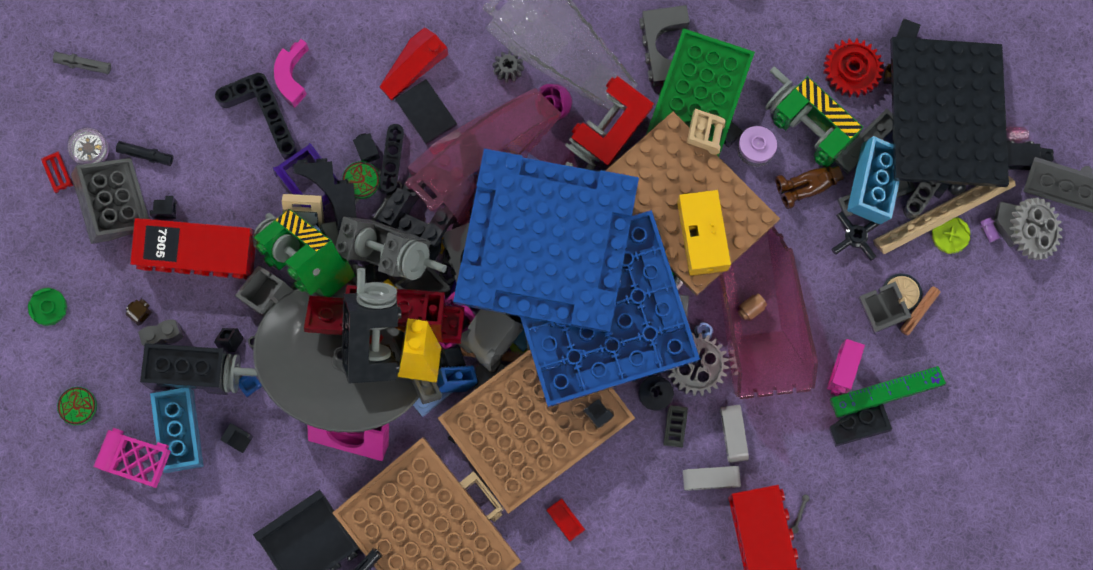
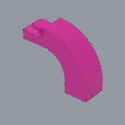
M302 39L291 46L290 52L283 48L278 54L274 65L276 85L283 98L294 108L307 95L305 89L292 77L294 66L309 50L307 43Z

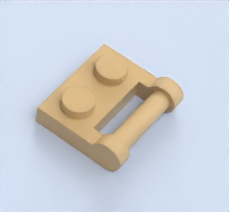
M695 108L692 114L687 143L706 149L711 154H719L721 133L725 127L726 120ZM711 124L715 127L712 142L708 141Z

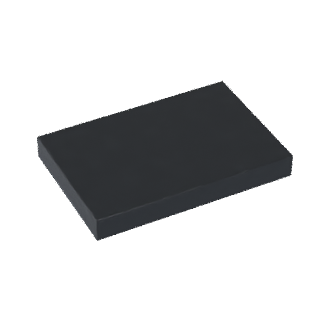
M427 79L395 98V101L426 145L457 126L456 121Z

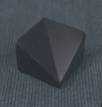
M370 263L365 266L367 283H383L389 277L386 273L378 271L379 266Z
M222 328L214 343L217 348H222L226 352H236L243 340V336L238 328Z

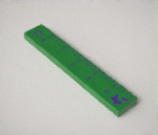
M939 366L832 397L830 402L838 418L945 386L946 382Z

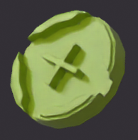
M955 217L932 230V240L940 251L947 254H956L969 244L970 229L965 221Z

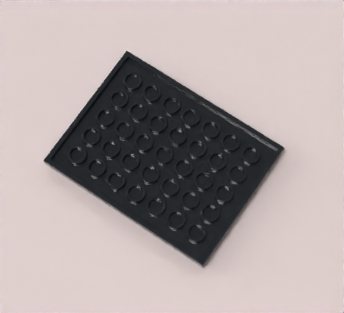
M892 37L890 39L894 181L1007 187L1009 185L1002 44Z

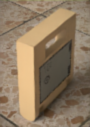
M283 194V213L290 209L310 225H316L320 229V225L324 224L322 196ZM293 204L311 205V208L293 207Z

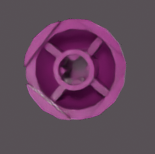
M545 84L538 89L540 91L538 95H535V108L539 116L545 118V121H558L568 115L572 108V97L564 86L560 84Z

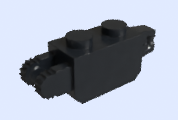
M1013 140L1007 141L1008 170H1031L1035 157L1050 162L1054 160L1053 149L1042 148L1040 144H1034L1033 141H1024L1023 143H1015Z

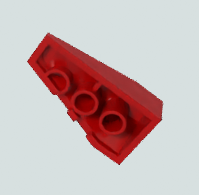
M424 27L410 38L379 87L392 101L448 55L447 46L435 33Z

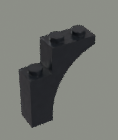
M327 158L316 159V163H308V160H297V164L292 165L294 174L311 180L325 193L332 205L338 231H340L343 217L357 218L354 183H349V180H338L337 184H334L332 161L328 162Z

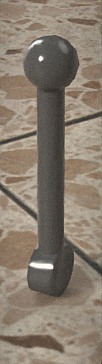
M806 494L802 496L803 502L794 526L791 527L793 534L798 533V525L806 502L810 500V497Z

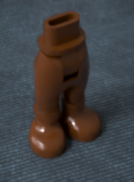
M839 166L813 169L789 180H786L783 175L775 177L779 194H782L781 199L787 209L793 208L796 200L800 201L822 193L831 186L836 185L838 181L844 180ZM808 184V186L801 189H797L794 192H787L790 189H795L799 186Z

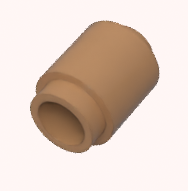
M757 293L738 306V314L743 320L751 321L765 310L767 303Z

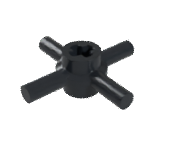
M843 211L838 213L836 216L847 230L845 232V240L831 249L832 252L837 255L848 246L860 247L870 261L874 260L877 256L866 242L868 240V232L880 224L871 221L864 227L853 225ZM859 234L860 237L855 238L853 235Z

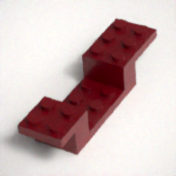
M347 285L345 294L357 293V286ZM397 289V307L401 308V319H398V326L406 327L408 318L428 321L438 342L461 344L465 307L445 306V292ZM309 296L304 332L342 335L343 298Z

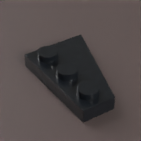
M881 404L848 414L831 425L829 430L836 447L890 432L892 427L884 405Z

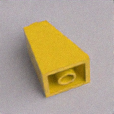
M408 318L402 342L398 377L437 383L441 346L428 321Z

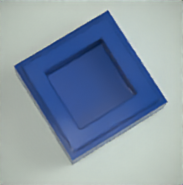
M242 376L239 379V388L246 397L262 387L260 381L255 376Z

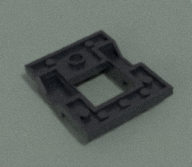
M419 159L402 189L396 187L377 220L384 225L431 241L429 259L435 261L441 252L442 237L451 224L461 220L475 197L477 184ZM426 185L452 195L444 208H438L429 224L408 215Z

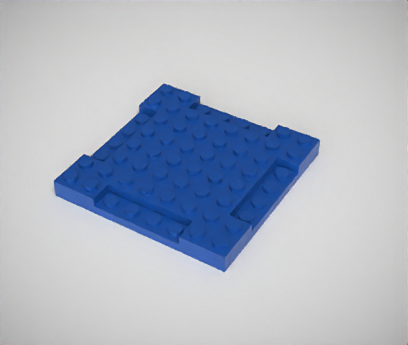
M484 148L453 303L610 333L639 177L602 170L600 172L523 158L522 155Z
M652 210L634 215L631 218L610 333L520 317L548 407L700 360Z

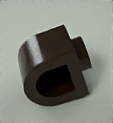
M142 298L139 301L136 299L135 302H131L126 307V316L138 326L143 324L153 312L148 309L150 305Z

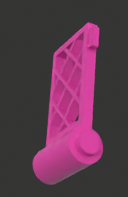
M113 428L112 431L108 430L93 467L157 488L171 452L168 450L169 446L157 442V445H153L123 435L124 431ZM129 441L133 449L126 453L125 447ZM146 447L148 454L140 457L139 450ZM158 452H163L161 459L155 462L154 455ZM135 454L136 461L129 464L128 457ZM150 459L151 466L144 469L142 462ZM124 461L125 468L116 471L119 463ZM138 465L140 473L133 476L131 469ZM153 470L154 476L152 482H149L146 474Z

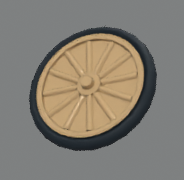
M900 273L890 276L883 286L896 281L903 297L898 301L899 304L905 301L909 312L913 311L922 299V288L919 282L908 274Z

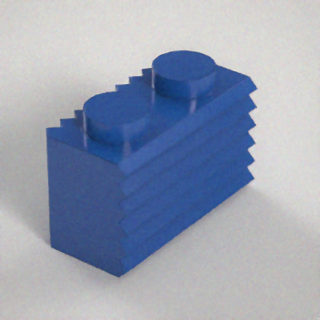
M472 365L470 367H441L438 371L436 383L440 392H467L477 384L474 367Z

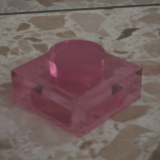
M1006 127L1007 137L1015 142L1029 138V131L1025 127Z

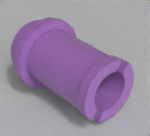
M991 217L980 222V228H983L989 243L1000 239L994 226L995 221Z

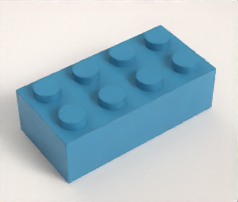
M874 136L862 143L848 204V212L878 224H882L892 218L900 182L894 181L893 144Z
M179 388L150 393L156 443L168 445V450L171 451L163 472L170 473L204 467L194 390ZM158 452L159 460L161 459L163 452Z

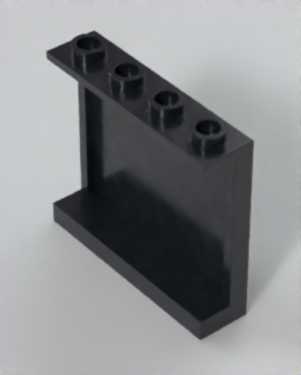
M320 489L253 534L277 570H338L342 567L340 563L346 559L348 562L358 556L357 552L360 550L333 514L335 510Z

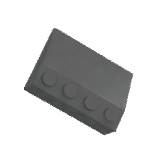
M131 158L76 165L71 176L91 244L111 241L133 234L135 218L149 219Z

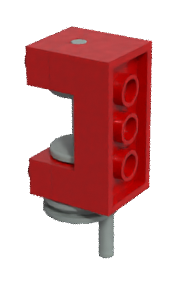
M619 76L616 78L612 77L606 84L608 88L606 92L609 93L606 97L614 105L600 124L597 126L589 120L582 122V124L577 123L571 131L573 133V136L569 139L571 144H565L567 148L588 163L585 168L587 170H594L597 166L594 163L595 161L600 162L601 160L605 164L610 165L655 106V103ZM621 108L624 110L623 114L607 134L604 131Z

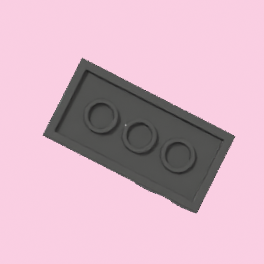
M1035 157L1023 192L1093 213V170L1090 166H1084L1081 170H1077Z

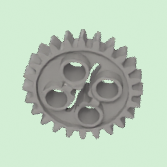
M1038 197L1025 199V201L1020 202V206L1015 207L1017 212H1012L1015 219L1010 220L1014 224L1013 227H1010V230L1014 231L1011 237L1016 238L1013 244H1018L1017 250H1023L1022 255H1028V259H1047L1048 256H1053L1052 252L1057 251L1056 246L1060 245L1058 239L1062 238L1059 231L1063 229L1058 227L1061 221L1056 219L1059 214L1053 213L1055 207L1050 208V202L1045 203V199H1039Z
M692 333L698 355L701 349L705 348L701 359L703 367L698 368L693 381L690 380L694 370L692 363L688 364L691 368V372L688 375H682L679 371L680 367L672 369L673 373L669 375V378L675 377L673 385L679 382V390L685 387L686 394L693 390V395L695 396L699 390L701 395L704 394L705 389L711 393L710 387L713 386L715 389H718L716 383H724L720 377L727 376L723 369H729L728 366L724 365V362H727L729 359L723 358V355L727 352L719 350L722 344L715 345L716 338L711 342L709 341L710 335L703 339L702 333L699 334L698 338H695L694 333ZM708 353H712L716 357V361L711 365L707 364L704 359ZM701 371H705L709 375L708 381L704 383L700 382L697 378Z

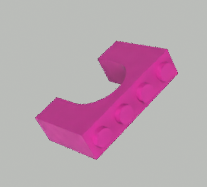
M389 423L364 432H334L307 425L308 441L383 461L389 446Z

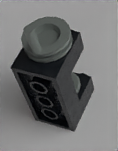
M364 268L357 269V293L343 294L342 367L348 384L396 380V373H399V361H396L395 352H392L389 344H379L380 330L388 327H398V319H401V308L397 307V289L390 284L381 282L365 283ZM370 329H372L371 344H369Z
M149 343L144 345L140 383L150 390L167 391L170 390V387L203 389L208 394L228 395L230 391L237 393L241 376L258 377L255 369L241 368L240 355L236 354L233 357V354H228L222 348Z

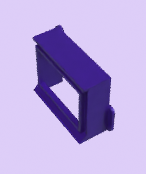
M311 143L279 166L273 167L274 175L281 179L293 195H303V193L286 173V170L292 167L293 164H296L297 160H303L309 154L315 162L316 159H321V156ZM333 173L334 184H337L338 179ZM325 194L322 196L323 212L325 211V205L330 203ZM300 204L301 207H309V208H311V205H301V204Z

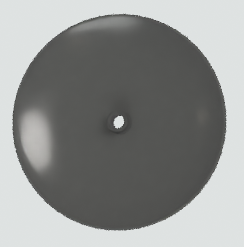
M347 283L331 297L343 298L347 285H356ZM294 290L269 309L262 319L255 336L253 347L255 370L268 396L291 417L304 424L327 431L360 432L375 429L394 421L409 410L418 400L419 396L411 379L398 377V373H396V380L348 384L342 367V360H340V358L342 359V335L304 332L310 296L305 291ZM315 292V293H313L311 296H320V295ZM395 327L381 329L380 335L383 336L380 344H389L392 352H395L396 361L400 363V356L392 340L394 336L404 334V332Z

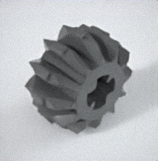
M510 50L508 55H505L502 51L501 57L496 56V62L492 64L493 68H495L493 70L494 75H498L499 80L505 77L506 83H508L509 78L515 82V76L521 77L522 73L520 71H524L523 59H518L519 54L517 53L512 56Z

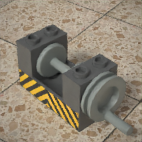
M343 217L335 246L341 257L350 260L366 261L379 266L378 271L410 280L421 278L426 267L443 273L447 269L446 265L429 259L431 241L373 220Z

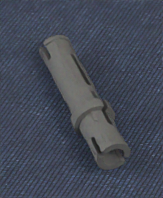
M56 51L53 55V63L67 65L72 69L76 67L107 75L111 70V63L78 57L77 54L72 53L69 55Z

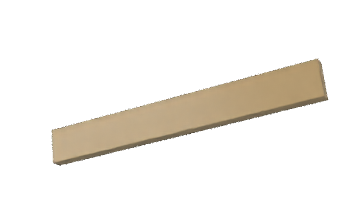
M1009 176V185L1007 187L976 186L874 239V245L883 254H886L1016 186L1015 181Z

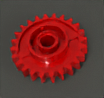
M850 38L847 43L841 40L840 46L835 44L834 50L829 49V55L825 57L826 62H824L823 67L826 69H824L823 74H828L825 80L831 81L829 87L836 86L835 92L841 90L842 96L846 92L849 98L853 93L857 98L860 93L866 96L867 90L872 92L873 86L877 87L878 81L882 79L880 74H883L884 69L880 67L883 66L884 62L879 61L882 56L875 55L877 49L871 50L872 44L866 46L865 40L862 43H859L858 38H856L854 43ZM854 65L858 70L853 71L849 66Z

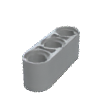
M741 406L720 407V413L723 416L721 417L723 433L726 435L724 439L728 462L749 460Z
M739 466L683 470L684 490L731 488V486L732 488L741 487Z

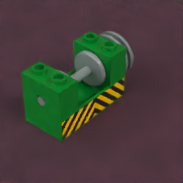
M774 66L769 72L783 86L770 99L765 109H771L770 113L773 115L774 124L785 131L790 126L792 128L801 121L820 137L814 146L816 149L814 154L815 162L821 167H829L860 135L863 126L808 76L798 86H792L793 82Z
M290 209L278 218L271 213L266 214V220L262 221L254 231L253 245L261 254L265 255L263 259L269 267L274 266L279 271L287 265L289 268L287 270L288 274L296 280L295 286L299 291H305L310 296L346 267L332 240Z

